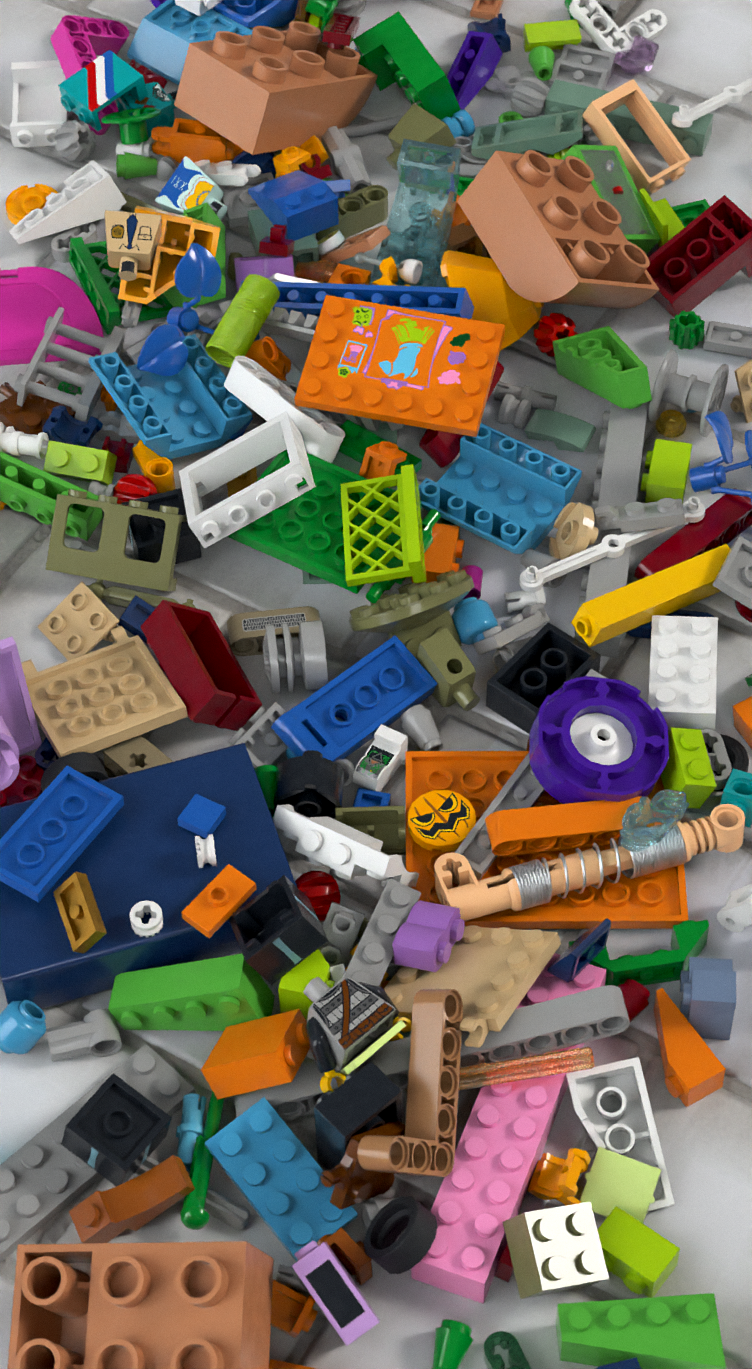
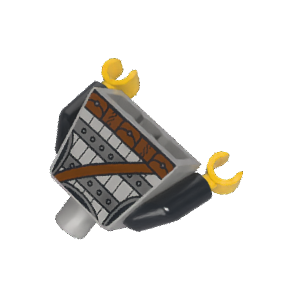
M315 977L307 984L303 991L313 1002L309 1007L306 1031L318 1070L325 1074L320 1080V1088L323 1093L334 1091L331 1087V1080L335 1078L338 1087L344 1083L346 1077L342 1073L335 1071L337 1066L343 1069L400 1020L406 1025L401 1031L404 1033L411 1031V1020L405 1017H398V1009L385 990L379 986L356 982L350 977H345L330 988L322 979ZM398 1032L390 1041L403 1039V1035Z

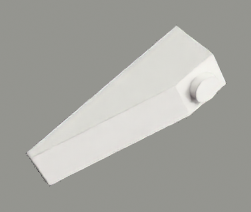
M92 160L64 181L66 187L60 193L52 192L48 195L45 206L42 209L37 208L29 212L8 232L18 244L103 219L105 218V210L120 211L121 206L127 202L111 176Z
M639 1057L566 1073L575 1112L597 1148L602 1147L662 1170L653 1194L655 1202L650 1203L648 1211L674 1206L675 1202Z

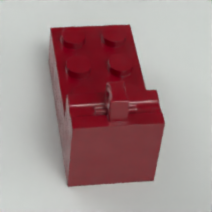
M726 195L722 196L648 257L650 265L646 270L659 288V291L652 297L675 317L681 311L690 312L740 270L750 278L752 276V219Z

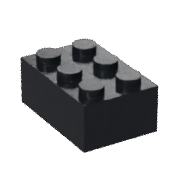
M548 622L487 681L486 707L529 734L545 698L562 688L564 682L586 676L590 669L599 673L601 655Z
M372 1061L362 1069H354L341 1086L333 1092L327 1091L316 1102L314 1114L318 1162L326 1170L333 1169L340 1164L352 1136L397 1120L402 1122V1090Z

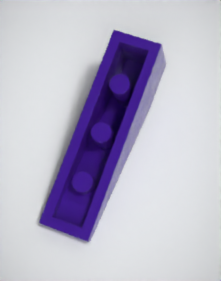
M468 31L448 72L447 79L461 110L468 106L492 77L501 59L502 52L491 33Z

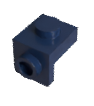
M135 595L117 624L134 636L139 635L141 640L147 644V638L140 626L155 608Z

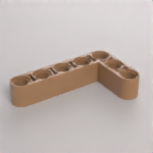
M423 989L416 993L412 1009L405 1136H364L357 1150L358 1161L363 1169L412 1176L445 1177L451 1173L455 1159L462 1036L460 1024L463 1018V1001L457 990Z

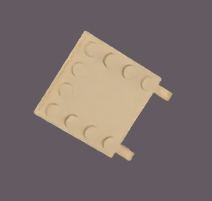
M119 626L110 630L114 642L107 647L39 672L36 670L31 659L21 663L35 718L59 758L75 752L94 753L188 717L185 704L139 635L129 638L124 628Z
M465 926L461 940L456 941L451 948L448 962L443 963L438 971L431 972L401 966L384 990L398 1009V1017L408 1018L411 1022L413 1000L419 990H457L463 1001V1018L460 1030L470 1031L469 1037L465 1041V1046L481 1047L489 1031L500 1032L561 945L558 932L541 931L539 929L519 930L507 927Z

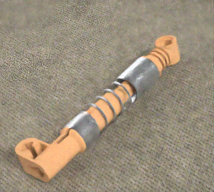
M721 804L711 811V815L705 818L701 817L688 823H681L678 820L670 821L621 835L618 847L615 840L611 838V849L600 852L598 845L594 842L593 849L581 852L580 848L577 847L575 854L564 856L560 852L559 858L546 861L543 857L541 859L542 863L536 859L519 865H513L503 869L500 875L477 881L466 857L458 853H446L441 855L434 865L436 894L441 905L460 908V916L464 921L506 909L522 911L523 909L539 906L543 903H549L551 897L555 895L566 898L568 892L573 890L581 894L584 892L585 887L590 885L598 889L603 883L604 876L608 881L615 884L618 882L621 872L626 877L633 879L689 862L692 856H695L697 853L702 854L713 849L724 853L734 852L743 843L745 815L735 805ZM617 873V878L614 881L608 876ZM452 880L455 884H458V887L453 888Z

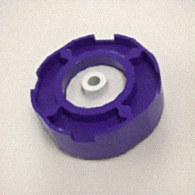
M583 676L564 682L562 688L545 698L529 733V763L536 779L553 798L562 804L597 800L621 802L635 797L647 798L669 759L668 726L658 707L653 710L639 697L640 690L621 680Z

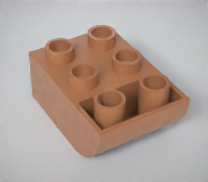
M290 22L288 30L283 31L265 26H256L253 28L252 35L246 36L229 31H218L214 40L189 44L174 106L251 155L283 150L291 146L299 147L313 135L322 142V135L326 133L327 128L337 126L339 129L347 127L365 105L378 75L358 64L360 54L357 51L344 46V50L329 48L327 44L319 40L321 31L317 27L305 22Z
M496 150L457 200L509 287L527 300L542 303L628 309L641 305L659 291V288L646 270L650 265L648 256L637 245L628 242L618 226L622 221L620 213L612 204L599 197L591 184L594 180L593 171L585 162L577 157L567 156L564 160L546 158L533 150H527L524 154Z
M247 1241L18 1244L7 1369H269L274 1258Z

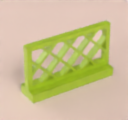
M414 465L401 466V474L341 484L345 572L348 587L411 576L414 583L426 582L419 484ZM397 486V490L389 498L380 493L384 488ZM364 492L366 495L356 503L349 499L350 493ZM373 499L383 503L375 512L365 508ZM390 508L399 512L391 522L382 517ZM360 513L368 519L358 527L351 523V521ZM375 523H378L385 528L376 537L366 532ZM392 532L401 536L393 546L384 542ZM360 537L369 541L361 551L352 547ZM376 547L386 551L378 561L368 556ZM394 556L403 561L402 567L388 568L385 565ZM362 561L371 566L365 573H353V570Z

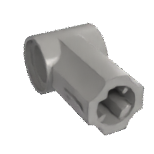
M108 1009L91 1011L84 1017L83 1021L46 1029L52 1061L91 1053L95 1057H107L117 1053L122 1047L117 1020Z

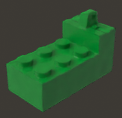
M399 11L353 39L354 45L360 54L358 64L378 75L375 84L380 91L396 83L399 89L405 88L403 90L404 95L411 105L416 103L417 106L440 120L445 117L451 118L454 113L461 110L446 74Z

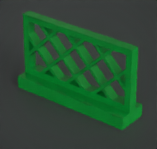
M82 237L70 238L69 262L92 303L106 334H111L115 326L119 327V325H122L121 308L125 305L126 301L118 299V294L111 292L113 287L120 288L119 268H112L108 265L106 241L85 244ZM99 252L106 256L104 259L93 256L92 253ZM103 269H106L116 274L114 277H110L101 272ZM162 293L152 302L163 307L153 308L148 306V304H142L138 322L167 317L168 312L173 306Z

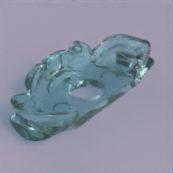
M669 789L661 790L655 794L651 801L648 797L642 796L639 802L632 804L623 816V829L620 830V835L623 838L620 844L631 852H640L658 844L684 817L689 803L686 802V793ZM654 822L664 823L663 826L658 828H649L646 826Z

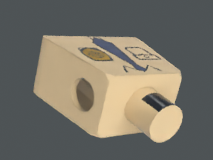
M105 210L108 265L112 268H119V277L126 281L135 280L137 270H149L151 268L161 237V215Z

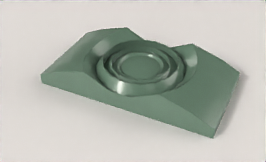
M580 109L478 126L475 128L471 147L472 156L489 160L496 150L524 154L527 150H533L553 155L573 145L583 137L585 119L582 115L585 111Z

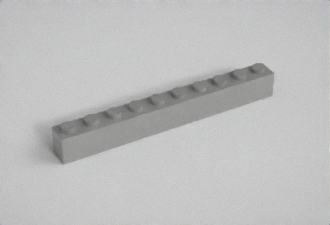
M611 402L610 411H604L602 429L608 430L607 433H601L599 451H604L605 453L604 456L598 455L596 474H602L601 478H595L593 496L599 497L598 501H592L591 507L594 512V520L595 508L606 505L618 507L625 506L631 502H637L648 402L633 409L621 408ZM621 528L598 531L597 539L592 547L600 544L607 535L623 534ZM615 544L609 545L611 547H617V545ZM631 546L625 548L623 555L618 558L604 557L584 566L590 568L589 572H583L581 591H586V597H579L578 610L582 603L627 585ZM575 630L574 638L576 640H579L584 645L588 646L584 639L581 636H579ZM621 634L589 648L601 656L618 658Z

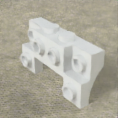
M289 804L277 805L273 818L275 827L284 830L283 835L285 837L298 841L295 851L307 856V862L316 866L331 867L335 869L334 874L347 880H354L356 876L368 875L381 880V886L383 887L386 886L389 878L408 887L416 886L419 873L408 872L402 863L401 856L397 854L387 855L381 852L382 841L328 816L307 818L294 812L293 806Z

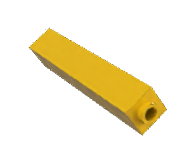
M724 544L582 603L571 624L587 645L592 647L651 622L652 615L665 616L721 592L712 584L730 548L727 544Z

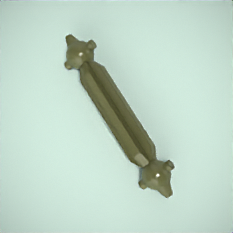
M97 579L91 585H87L100 600L104 599L111 605L124 608L128 607L135 595L155 609L162 600L178 603L172 598L118 586L106 588L103 585V580ZM187 599V602L182 604L196 608L192 599Z

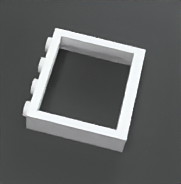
M287 411L179 471L188 525L204 549L316 487L302 434ZM287 449L290 460L289 464L203 511L202 496ZM304 477L307 484L298 488L297 484L302 482ZM201 481L203 485L196 488V484ZM211 532L213 536L209 538L208 534Z

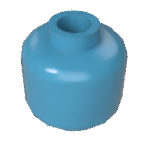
M476 597L460 601L455 605L454 612L451 615L460 641L466 645H472L484 639L482 632L498 625L489 604L484 600H477Z
M12 1001L0 1014V1050L5 1053L27 1054L46 1032L45 1014L32 1001Z

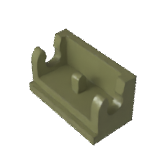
M404 806L336 808L337 821L382 841L381 852L387 855L397 854L399 856H406Z

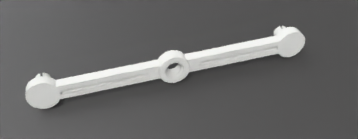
M752 78L736 86L725 87L722 93L689 109L688 105L682 104L679 106V111L673 114L672 124L682 128L690 127L694 120L729 102H741L743 95L752 91Z
M690 497L689 501L683 503L685 522L696 523L703 520L705 507L698 497ZM676 526L632 531L621 535H607L600 544L538 570L535 566L527 567L520 574L519 585L526 592H538L543 587V584L604 557L618 558L623 555L625 548ZM615 544L617 545V547H611L609 545Z

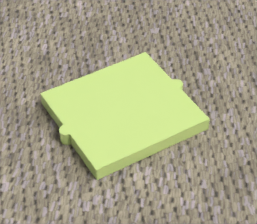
M400 1020L341 1069L339 1073L346 1076L360 1066L406 1026L404 1022Z
M598 1147L590 1173L587 1172L585 1174L587 1182L580 1203L591 1202L593 1212L606 1217L617 1206L641 1223H644L650 1203L655 1202L653 1194L662 1170Z

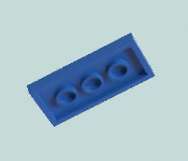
M66 766L0 839V881L39 903L124 806V797L75 769Z

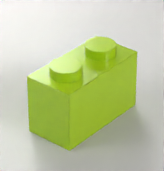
M655 439L653 451L647 450L645 469L650 470L649 473H643L640 491L646 492L645 503L658 502L663 498L682 499L683 504L690 467L691 443Z
M49 440L43 471L68 479L85 482L99 481L102 485L108 486L113 481L117 456L106 450Z
M671 727L668 730L669 759L661 774L668 805L675 808L700 809L717 787L701 729Z
M615 1206L598 1228L607 1272H611L622 1279L625 1286L632 1292L644 1294L648 1298L654 1297L676 1268L680 1248L617 1206Z

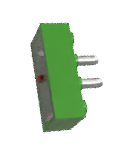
M573 145L561 160H564L567 156H574L581 159L591 168L594 174V180L591 184L599 197L612 204L620 213L622 221L618 226L628 242L637 245L647 254L661 238L617 146Z

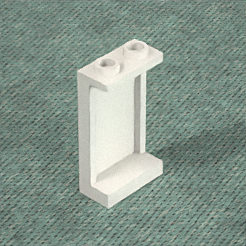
M59 60L13 62L11 67L13 77L12 123H10L13 148L55 146L57 144L55 140L56 131L63 123L68 122V111L60 101L62 96L58 85L66 80Z

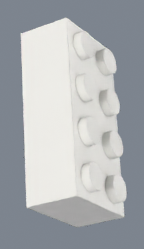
M652 615L648 705L653 710L658 707L667 723L668 730L671 727L715 730L718 617Z

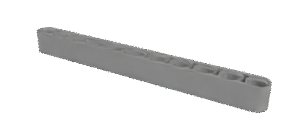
M612 985L602 986L515 1009L500 1032L489 1031L481 1047L465 1046V1041L469 1037L470 1031H462L459 1075L622 1033L629 1027L630 1020L621 989ZM411 1037L385 1043L357 1068L362 1069L372 1061L401 1090L408 1089ZM311 1062L300 1066L292 1082L235 1095L236 1117L240 1116L263 1097L266 1098L283 1121L313 1114L316 1102L324 1094L320 1088V1080L325 1074L319 1072L316 1062ZM335 1078L331 1080L333 1090L338 1088Z

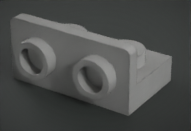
M276 701L268 710L262 706L249 719L253 724L246 732L241 727L228 742L232 746L245 743L254 768L261 765H271L287 748L286 744L271 728L272 724L286 711Z

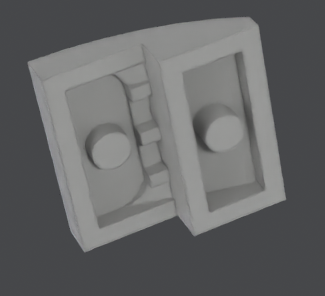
M565 44L560 59H556L549 84H553L556 79L604 90L616 64L617 54Z

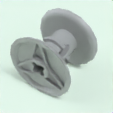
M670 349L662 362L651 396L652 401H650L649 421H657L662 416L667 403L682 407L684 412L691 409L702 413L700 433L707 438L712 430V426L704 417L711 412L720 411L727 387L729 366L727 364L721 365L716 371L711 384L697 380V376L693 374L690 377L676 374L678 354L675 350Z

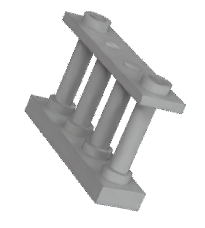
M58 307L54 317L49 316L46 321L45 335L25 374H19L14 386V391L18 392L16 405L22 407L28 394L31 393L72 407L71 410L76 412L75 419L88 421L100 398L103 383L88 363L89 358L94 356L55 344L58 335L98 348L101 355L117 352L120 356L123 350L126 329L115 326L110 337L105 335L103 338L62 324L64 308ZM50 354L89 367L92 374L83 376L45 363ZM40 373L81 387L83 392L82 394L77 393L75 396L36 383L35 380Z

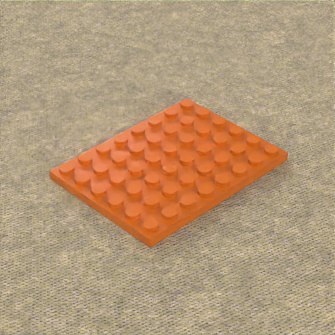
M405 751L406 870L419 873L416 886L410 887L421 892L418 901L441 904L435 889L434 865L441 855L454 853L456 850L441 852V850L433 849V851H430L414 842L408 832V812L412 803L422 794L433 790L453 791L470 801L475 810L477 823L529 751ZM660 775L652 792L646 798L649 802L654 824L656 826L675 820L681 822L680 808L669 807ZM545 790L534 807L562 803ZM610 845L598 846L600 852L611 849ZM593 847L580 848L581 852L593 849ZM576 848L497 856L481 880L500 875L503 869L513 865H519L536 859L542 863L541 859L543 857L546 861L559 858L560 852L564 856L575 854ZM684 864L633 879L626 877L621 872L620 878L615 884L608 881L604 876L603 883L598 889L590 885L585 887L584 892L581 894L574 890L569 891L566 898L555 895L551 897L549 903H543L542 905L533 906L522 911L506 909L464 921L465 926L507 927L510 929H591L607 918L611 920L610 929H672L673 925L689 920ZM617 873L608 876L614 881L617 878ZM452 880L453 888L458 887V884H455Z

